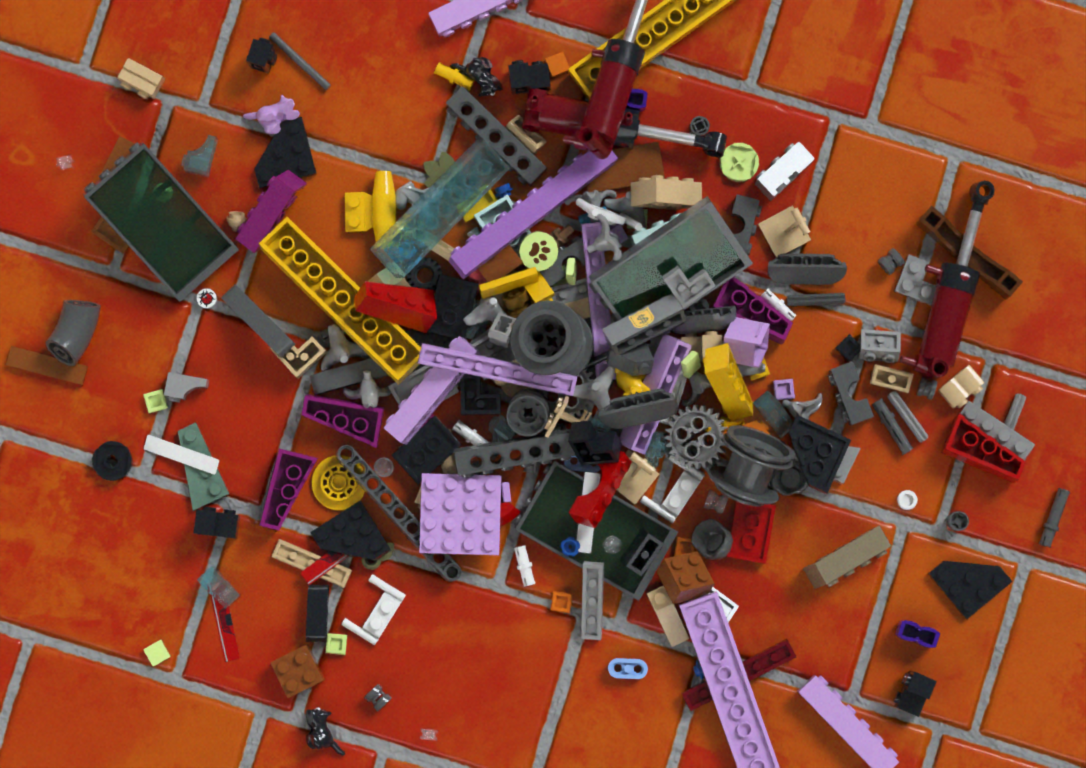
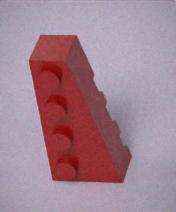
M365 281L354 296L355 311L426 333L437 319L434 290Z
M960 413L953 421L941 452L1012 483L1020 479L1026 461L1007 447L999 444L992 436L980 430L977 425L965 419Z

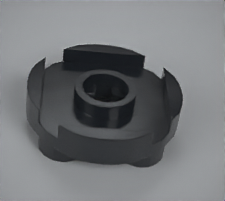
M116 441L103 443L95 450L92 457L94 470L100 477L110 481L126 477L133 464L129 448ZM112 455H115V459H118V463H115L114 466L111 467V464L107 463V460L111 459Z

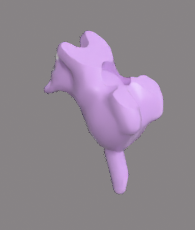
M281 95L278 103L263 106L257 112L244 114L243 117L248 120L257 119L264 128L265 133L277 134L281 130L280 123L282 121L294 120L299 117L300 112L293 110L295 105L293 99H288Z

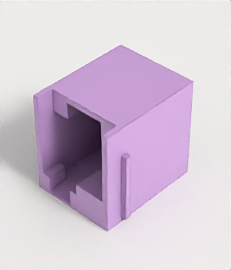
M738 317L730 323L725 333L723 344H729L737 364L755 368L760 367L768 348L770 324Z

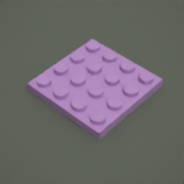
M422 473L419 553L499 555L501 476L474 475L464 478L462 475L458 476V474Z

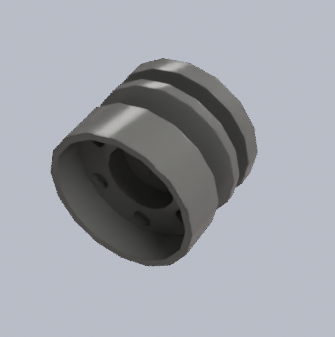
M527 388L518 391L509 402L506 415L508 425L515 433L521 436L529 437L538 434L547 424L550 410L549 402L545 395L536 389ZM531 407L532 412L529 411L526 413L525 409H529Z

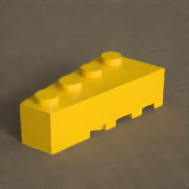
M726 343L705 349V357L703 358L705 375L722 404L724 414H727L730 421L752 416L753 402L729 344Z

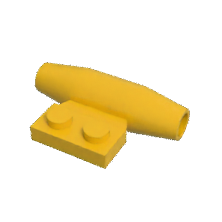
M376 171L372 195L365 192L345 193V230L347 233L367 232L373 228L378 251H386L389 247L393 246L396 232V194L391 171Z

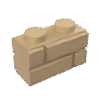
M130 58L125 62L117 78L121 82L120 86L129 91L132 88L139 91L137 94L147 100L149 97L155 99L165 81L162 75Z

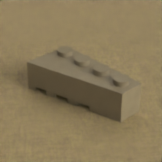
M879 525L851 540L850 543L837 548L835 552L818 559V562L804 567L803 570L814 589L824 585L830 587L839 582L837 578L844 575V577L853 574L855 567L860 566L862 568L870 564L872 557L876 556V558L885 555L887 553L886 549L891 547V544Z

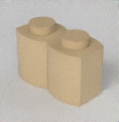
M967 365L937 391L952 408L956 406L961 408L968 402L966 398L970 394L975 396L983 389L981 385L984 384V381L970 365Z

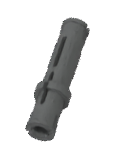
M883 398L874 402L872 406L881 418V424L884 423L901 450L902 455L911 451L913 447L896 422L894 413H891L886 406Z
M1058 488L1047 522L1043 525L1045 528L1038 544L1051 548L1055 533L1059 531L1058 525L1070 491Z

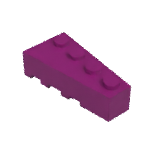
M290 170L276 177L273 176L267 184L269 188L266 193L262 192L258 197L257 201L259 203L257 207H253L247 215L249 219L246 224L243 222L238 228L237 232L239 234L236 240L253 253L260 250L259 243L275 228L273 226L274 223L277 225L286 214L284 209H287L294 203L297 198L295 193L300 189H304L307 183Z
M735 276L723 284L713 305V308L735 306L736 317L770 324L769 339L781 345L784 343L793 324L778 310L766 303L762 297L751 291L747 285L741 283Z
M306 394L302 415L377 448L385 407L376 406L375 408L369 407L367 409L364 408L362 403Z
M278 449L259 526L280 530L318 458Z

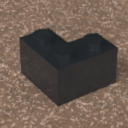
M523 60L513 61L512 65H508L512 95L529 93L530 89L551 90L548 64H543V61H536L528 66V62L524 63Z
M464 375L460 379L462 416L501 415V394H481V377Z
M591 421L572 422L568 442L581 465L619 461L622 443L616 431L597 433Z
M202 506V510H196L193 533L237 539L240 515H235V510L224 509V513L216 512V508Z
M909 670V673H905L902 678L901 684H903L901 692L897 691L893 702L896 703L894 707L919 717L925 701L930 699L937 681Z

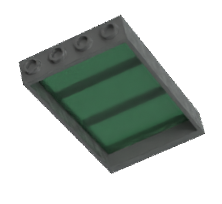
M136 142L129 148L130 153L125 157L123 155L114 162L115 166L111 170H104L98 176L100 179L95 184L91 182L83 189L85 191L83 196L180 302L239 249L143 142L140 144Z
M707 196L622 253L620 260H612L589 276L591 281L589 286L595 294L599 293L601 295L600 301L605 309L610 308L613 312L611 317L614 322H617L625 316L642 309L644 306L650 305L662 297L671 294L672 292L662 279V276L677 265L687 279L705 269L716 285L683 309L685 310L753 263Z
M556 461L553 464L548 463L543 472L546 474L544 480L537 482L533 489L536 491L533 499L531 497L528 498L524 505V508H526L524 515L519 514L514 523L517 526L515 530L582 569L584 561L604 563V581L639 601L678 531L613 495L612 501L607 506L601 521L594 528L591 553L578 552L575 556H565L562 553L561 542L568 537H573L577 540L578 523L571 517L569 511L577 496H582L584 477ZM644 528L659 538L664 545L651 562L649 568L640 576L626 567L620 559L639 531Z

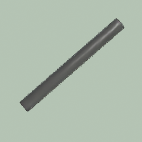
M273 32L269 36V39L325 90L330 88L331 84L276 33Z

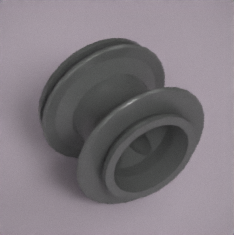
M546 300L530 305L518 315L511 330L510 344L515 359L524 369L534 374L553 375L560 372L577 376L586 368L593 353V336L586 321L570 307L557 301ZM554 326V330L548 333V328ZM563 330H565V336H561ZM543 336V341L538 343V337ZM551 339L556 341L558 348L553 346ZM545 349L546 354L540 355L541 351Z
M730 426L722 439L724 444L733 451L727 466L710 468L708 471L709 477L721 493L737 502L750 506L776 503L779 500V496L769 485L775 469L787 470L793 467L794 451L783 441L763 431L746 426Z

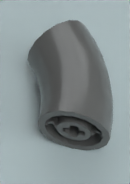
M81 300L63 301L57 325L46 341L48 350L55 358L68 366H75L94 335L100 314V304Z

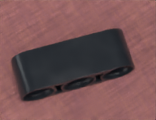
M311 584L308 586L306 642L326 643L329 585Z

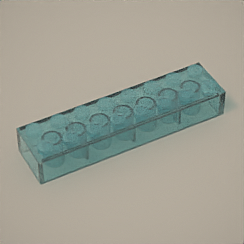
M485 139L476 140L370 250L395 278H404L494 186L510 167Z

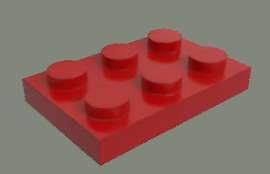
M736 501L731 527L733 543L726 557L766 564L776 505L750 506Z

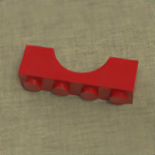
M620 451L618 462L597 464L602 470L600 484L591 493L577 496L569 511V514L576 523L596 528L597 524L601 521L607 506L611 503L613 495L617 488L620 487L621 481L632 463L625 452Z

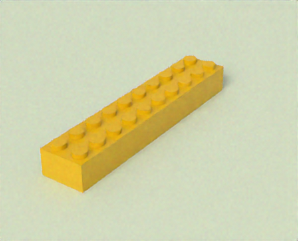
M664 0L648 11L642 17L634 44L640 46L645 51L640 69L736 0ZM626 28L611 39L623 40ZM607 42L602 44L597 49L605 50ZM591 53L568 69V73L588 101L590 100L602 58L593 57Z
M288 217L259 243L260 249L398 385L420 365L418 364L421 347L398 324L355 311L354 296L360 287Z

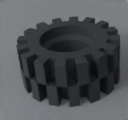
M421 257V259H416L410 264L407 270V279L411 287L436 291L442 270L435 260ZM422 268H428L432 271L433 276L428 283H422L417 278L418 271Z

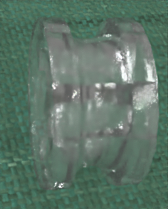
M420 730L422 732L420 739L437 740L436 733H438V730Z

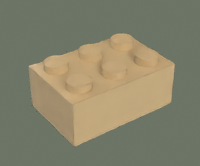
M654 175L651 178H639V181L631 183V206L681 210L690 208L702 200V183L694 182L693 178H684L681 181L679 177L663 179L662 175Z

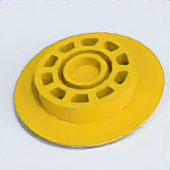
M341 455L344 460L350 459L348 456ZM336 456L326 458L316 467L312 476V490L316 499L323 506L332 510H346L359 502L364 496L365 491L353 477L348 476L347 471H341V468L344 467L338 462ZM360 464L354 466L356 474L361 475L364 473ZM351 480H354V486L351 485ZM326 488L330 490L329 494L326 492ZM349 488H352L353 490L349 494L347 491ZM345 493L346 497L341 498L340 495ZM332 494H337V498L332 497Z

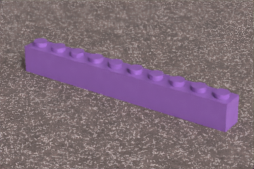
M590 150L584 155L580 153L572 160L574 163L560 168L557 171V176L554 178L548 177L542 183L543 186L540 189L534 188L527 194L528 198L524 201L520 199L514 203L511 211L508 213L506 211L502 212L496 218L498 221L494 224L488 223L481 229L482 233L478 236L472 235L466 240L467 244L462 248L460 246L456 247L450 253L449 263L464 280L613 166L618 157L613 151L605 159H598Z

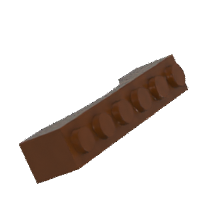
M931 206L917 221L916 225L958 259L964 236L943 214ZM973 245L968 267L980 273L979 278L1004 299L1011 297L1023 281Z

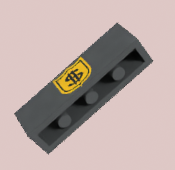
M671 293L625 316L621 320L609 324L602 330L606 342L617 357L685 322L686 317L680 303L674 294Z

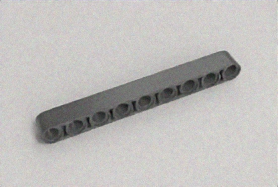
M349 445L340 447L336 453L338 462L419 551L420 522L353 447ZM344 449L351 453V457L348 460H344L340 455ZM356 464L363 466V474L358 475L354 472ZM369 479H374L377 482L376 489L368 488L367 481ZM382 494L390 496L389 504L381 502L380 497ZM396 508L403 511L402 519L395 518L394 510ZM409 523L416 525L417 531L415 534L407 531ZM421 553L446 581L452 582L460 578L461 568L449 554H442L443 561L436 563L433 559L434 554ZM449 567H453L456 570L454 578H450L447 575Z

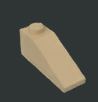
M664 586L646 593L671 647L688 640L689 636Z

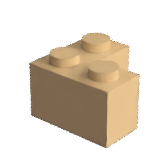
M716 331L706 332L701 337H697V333L685 334V337H681L682 341L692 345L689 353L693 350L699 353L700 362H703L705 357V349L722 345V335H718Z
M313 336L299 349L293 346L282 358L270 348L298 379L327 353Z

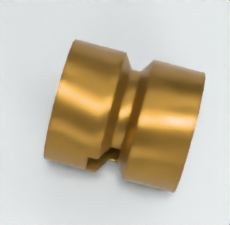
M524 287L507 291L502 295L503 303L508 309L510 317L517 318L524 309L532 305Z

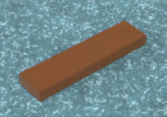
M11 346L6 363L8 366L80 385L84 384L88 369L86 365L77 363L75 366H68L55 357Z

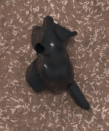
M485 57L473 58L466 66L458 63L450 65L451 68L466 73L480 85L479 97L493 96L495 91L503 90L501 82L490 72L493 67L492 63Z
M319 707L315 710H306L307 724L311 728V731L306 735L307 745L312 749L332 747L338 754L344 756L345 752L333 740V736L326 724L331 712H327Z

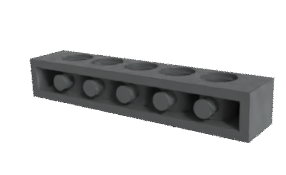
M463 86L446 102L447 112L455 118L457 116L461 119L462 122L460 124L468 132L472 130L476 134L475 139L480 144H487L490 147L488 151L496 159L500 157L504 161L503 166L508 171L512 172L514 170L518 174L517 179L524 186L528 184L531 187L547 171V167ZM469 106L473 111L470 115H463L462 109ZM478 120H484L487 123L483 129H478L475 124ZM494 133L499 134L501 137L496 143L491 142L489 139ZM512 147L515 153L512 156H506L504 149ZM522 160L529 163L528 168L525 170H521L517 166Z
M570 429L551 432L549 438L545 437L544 433L453 449L458 476L462 475L464 478L471 477L477 472L490 474L494 472V469L500 468L502 471L513 469V466L518 465L530 467L535 462L548 464L553 459L559 458L560 461L572 459L571 456H576L568 442ZM552 443L559 444V449L555 452L549 451V446ZM534 446L540 448L537 455L529 454L530 449ZM519 450V457L515 459L511 458V451ZM494 453L501 455L500 460L497 462L490 460L491 455ZM475 456L481 458V462L478 465L470 463L471 459Z

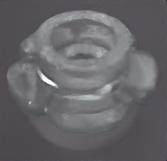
M65 155L56 158L57 164L55 165L60 166L61 169L72 167V163L75 160L72 159V155Z
M610 536L604 540L603 547L607 553L614 554L621 550L622 542L617 537Z

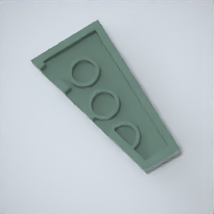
M193 423L178 431L182 447L212 457L197 423ZM184 464L193 511L230 494L218 468L216 474H211Z

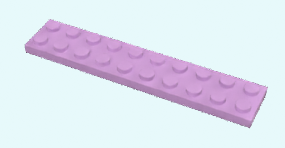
M717 591L680 604L683 618L737 768H780Z

